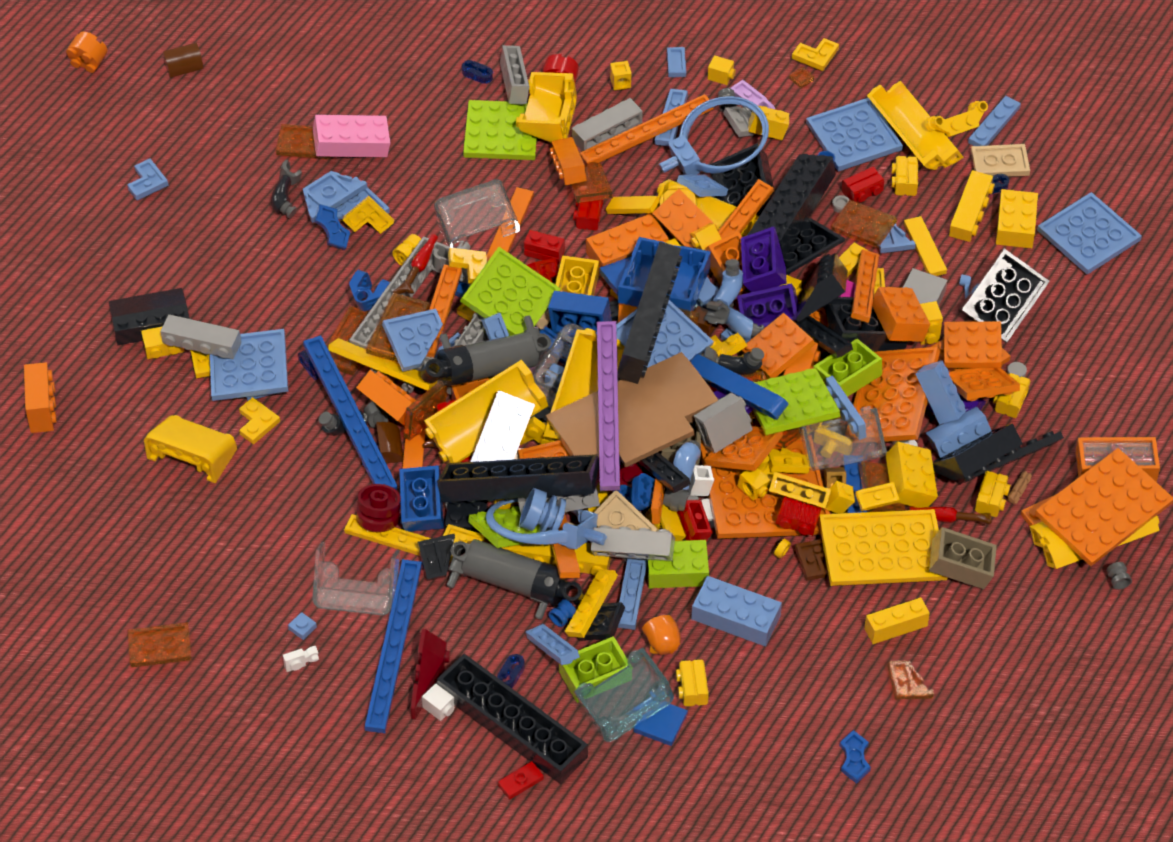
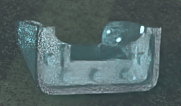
M643 647L630 653L627 667L596 687L592 683H583L574 691L577 699L606 742H611L625 734L638 723L667 707L674 699L668 680Z

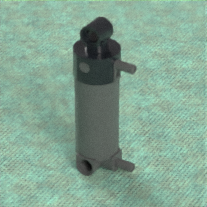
M529 315L524 317L527 329L523 333L483 342L451 347L447 334H441L440 339L444 349L439 350L437 359H431L424 365L420 372L421 378L427 383H434L441 378L445 386L451 387L496 376L520 360L528 368H533L537 366L539 358L550 347L551 339L546 334H540L539 328H534L531 316ZM429 368L433 369L436 374L431 373Z
M474 539L470 544L458 541L451 547L453 559L448 569L452 572L447 583L449 588L453 589L459 575L463 577L467 575L507 589L540 603L535 618L540 620L543 618L547 606L555 607L560 598L576 605L584 597V591L579 583L575 581L568 582L567 578H560L557 566L540 562L503 548H496L492 544ZM577 589L578 594L575 597H569L570 590Z

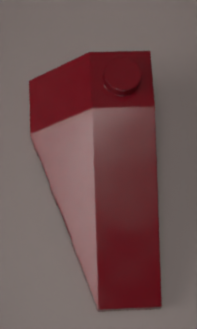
M422 629L418 648L419 660L418 664H416L415 677L417 683H414L411 702V719L416 720L423 708L422 696L434 684H437V679L445 670V664L450 662V651L447 650V642L427 629Z

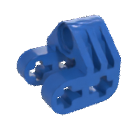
M360 269L355 272L349 282L356 304L362 311L371 310L390 284V281L382 279L374 293H372V282L369 274Z
M642 473L633 478L632 488L623 484L620 485V490L617 491L637 510L647 511L652 506L655 479Z

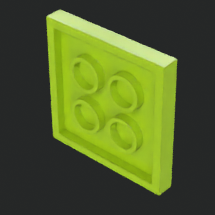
M518 506L510 509H497L493 514L495 521L510 531L522 534L538 533L539 524H537L533 531L519 527L521 512ZM487 512L469 515L468 522L496 548L526 544L508 539L493 531L486 521Z

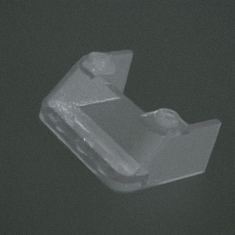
M321 542L315 554L312 597L314 605L318 608L374 615L388 614L392 607L398 581L400 550H396L393 554L390 569H383L378 575L377 582L339 578L338 566L333 562L324 561L325 542Z

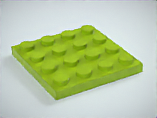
M469 100L464 157L535 160L537 137L521 132L516 126V119L521 113L526 112L527 104L516 105L509 104L506 101Z
M498 247L463 295L460 302L484 318L501 313L509 335L523 333L527 329L524 322L525 316H531L535 327L547 310L553 292L560 291L561 288Z
M816 368L754 382L778 394L789 403L778 420L753 409L765 435L840 417V410Z

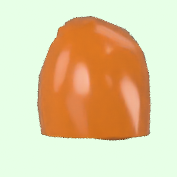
M670 615L654 617L642 627L643 633L651 645L650 653L666 655L672 654L678 649L681 641L680 630Z

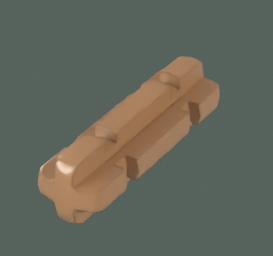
M1026 471L1021 473L1020 478L1012 489L1013 491L1008 496V502L1018 503L1019 497L1022 496L1027 484L1031 480L1032 475Z

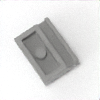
M741 106L725 108L723 113L738 137L755 134L748 132L749 118L752 113L750 109L746 107L741 108Z

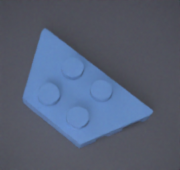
M330 171L303 188L311 222L315 221L319 204L337 208L368 188L367 182L363 180L361 183L353 181L350 176Z

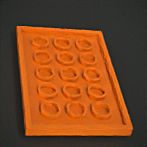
M938 347L876 351L875 353L882 358L883 375L857 390L853 404L866 423V438L859 440L855 433L852 434L849 424L845 437L853 440V444L918 440L928 399L916 373L923 366L938 362L940 350Z
M1117 448L1035 511V515L1089 566H1092L1173 503V497L1123 451Z

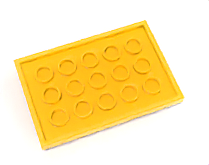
M934 509L819 515L818 521L830 586L941 581L948 579V577L929 571L932 539L939 531Z

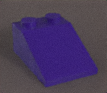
M771 227L742 237L743 284L751 292L786 284V266L776 228Z

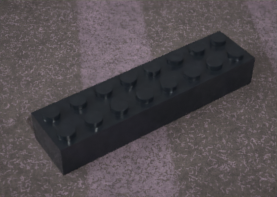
M799 154L748 235L775 227L782 255L785 258L836 175L833 157Z
M659 242L618 368V378L638 384L640 377H645L657 339L655 337L658 336L661 327L660 323H662L666 311L664 309L668 305L669 295H671L675 283L673 281H675L679 268L676 267H680L682 256H679L681 251L679 247Z
M598 454L447 463L437 483L441 501L457 503L459 501L476 502L478 500L494 501L496 499L513 500L515 498L527 499L533 488L547 492V498H551L552 495L563 497L572 495L588 496L594 494L600 480V465Z
M465 653L437 679V685L454 697V705L527 760L532 761L558 783L562 784L588 758V744Z

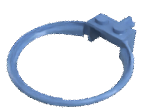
M724 96L708 100L693 109L685 118L679 137L668 142L672 157L660 163L659 166L664 173L679 166L684 175H697L701 171L706 173H722L740 167L757 156L764 147L769 133L768 120L761 108L747 99ZM722 104H737L752 110L762 123V140L758 148L749 157L727 166H712L699 162L700 158L688 142V135L694 121L702 112Z
M518 498L499 501L491 506L486 513L487 524L493 531L503 537L522 543L540 545L559 543L568 549H577L587 541L604 545L607 539L605 533L593 530L594 527L597 528L598 514L587 510L570 511L577 516L578 522L581 523L578 526L565 523L563 524V530L555 529L532 534L510 531L499 525L494 519L493 514L499 507L518 502Z

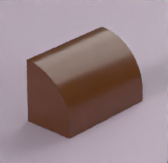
M197 42L163 51L165 67L170 78L204 69Z
M376 422L379 450L386 464L403 462L404 456L399 427L391 422Z

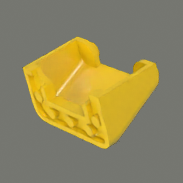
M531 72L530 79H528L530 97L526 112L521 113L516 119L517 128L521 132L550 143L554 140L568 138L577 102L573 74Z
M177 415L167 417L151 430L144 439L147 459L156 461L159 456L162 459L165 455L172 456L196 465L197 471L202 472L203 470L208 475L207 480L213 483L217 482L237 450V445L232 435L190 422Z

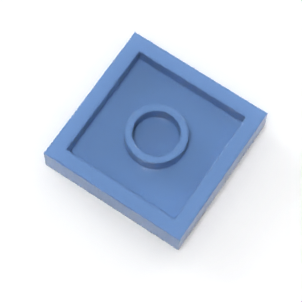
M705 174L679 175L677 179L679 184L686 186L699 197L727 195V188Z

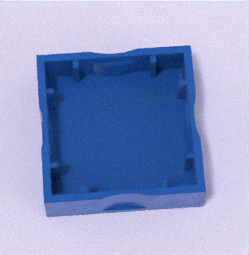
M638 238L632 252L631 262L625 269L618 286V303L639 306L659 242L662 241ZM676 246L681 248L679 256H682L680 267H676L679 268L675 281H673L675 283L672 293L669 295V300L688 318H691L710 269L711 251Z

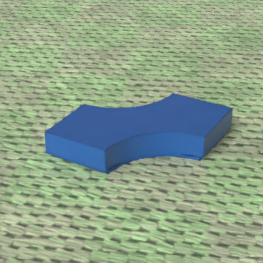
M319 204L314 223L319 224L325 230L328 237L327 245L345 250L350 231L340 224L337 217V209Z
M853 730L840 742L839 746L846 755V761L841 768V772L857 784L870 772L871 767L864 757V751L868 747L869 742Z

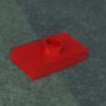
M531 761L499 780L498 786L510 800L544 780V775Z

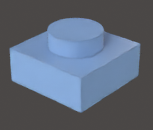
M302 612L288 624V629L302 640L317 628L316 622Z

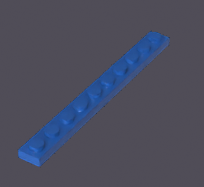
M322 336L303 341V346L372 483L385 484L397 490L398 486Z
M402 559L366 718L365 731L386 733L422 569V562Z

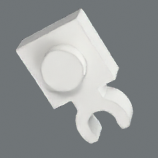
M312 646L306 651L299 649L284 654L283 661L286 671L299 670L306 666V662L319 660L316 646Z

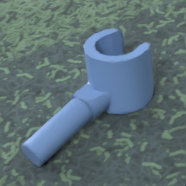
M962 274L959 285L965 286L966 299L969 295L971 277Z

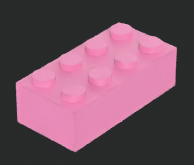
M315 115L313 135L316 156H388L390 138L386 116Z

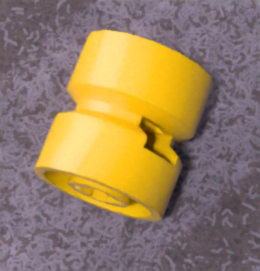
M415 234L409 235L403 243L393 250V257L400 266H403L420 242L421 238Z

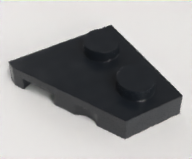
M455 533L417 542L426 581L446 577Z

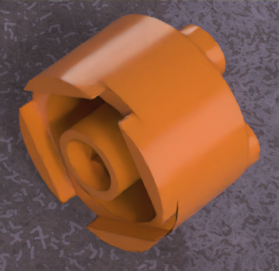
M80 32L75 36L66 53L73 67H83L88 72L94 73L108 52L106 45L103 42L100 44L96 40L98 37L88 32Z

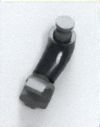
M287 159L281 166L279 181L271 196V206L277 214H287V217L290 219L297 212V207H292L290 203L291 199L288 197L289 188L300 181L302 172L300 170L296 173L290 172V162Z
M706 346L704 354L702 353L701 356L738 375H751L761 368L764 352L759 348H753L751 352H746L742 356L720 354V357H718V353L714 349Z
M373 401L366 405L363 410L364 413L360 410L366 425L369 422L371 427L377 428L376 422H388V413L382 408H378L377 404ZM323 412L320 415L319 422L322 424V429L326 434L336 436L347 433L339 415L331 414L330 412Z

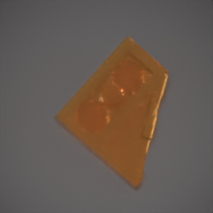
M909 661L888 662L887 667L895 700L933 699L934 691L932 689L928 690L923 683L924 679L914 670Z

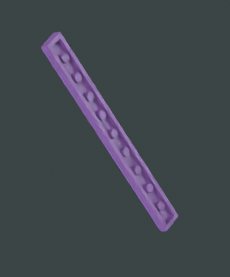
M616 321L597 322L600 491L620 490Z

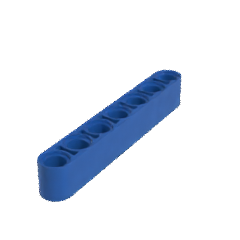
M695 354L690 361L709 386L726 395L732 392L736 396L742 397L746 405L775 420H778L789 405L778 394L699 354Z

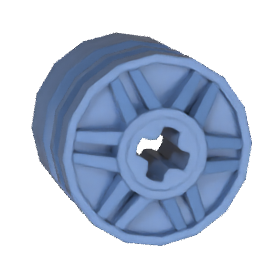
M533 488L523 507L519 527L533 531L537 524H539L538 533L559 529L565 514L566 500L560 498L557 501V496L552 495L549 501L546 502L547 492Z

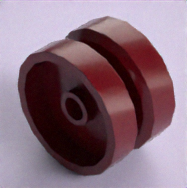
M372 484L363 487L358 492L356 515L358 524L372 532H385L395 528L399 522L401 498L399 492L385 484Z

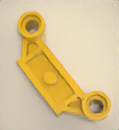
M985 101L972 102L968 106V112L947 119H943L942 116L928 117L925 120V127L929 131L939 130L945 133L947 137L979 127V121L988 109V104Z

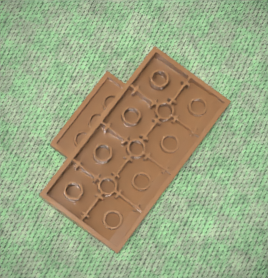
M682 352L648 367L645 377H640L638 384L623 379L618 381L619 459L625 467L693 436L694 430L689 423L695 421L694 415L718 401L708 384ZM598 391L545 415L570 456L598 454L599 459Z

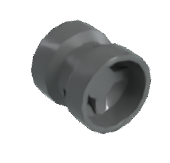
M724 88L718 92L717 96L735 97V92L730 88ZM737 104L719 105V109L724 112L725 108L736 107Z
M1116 562L1107 568L1106 571L1108 576L1112 578L1111 583L1114 589H1124L1132 583L1130 575L1126 573L1125 563Z

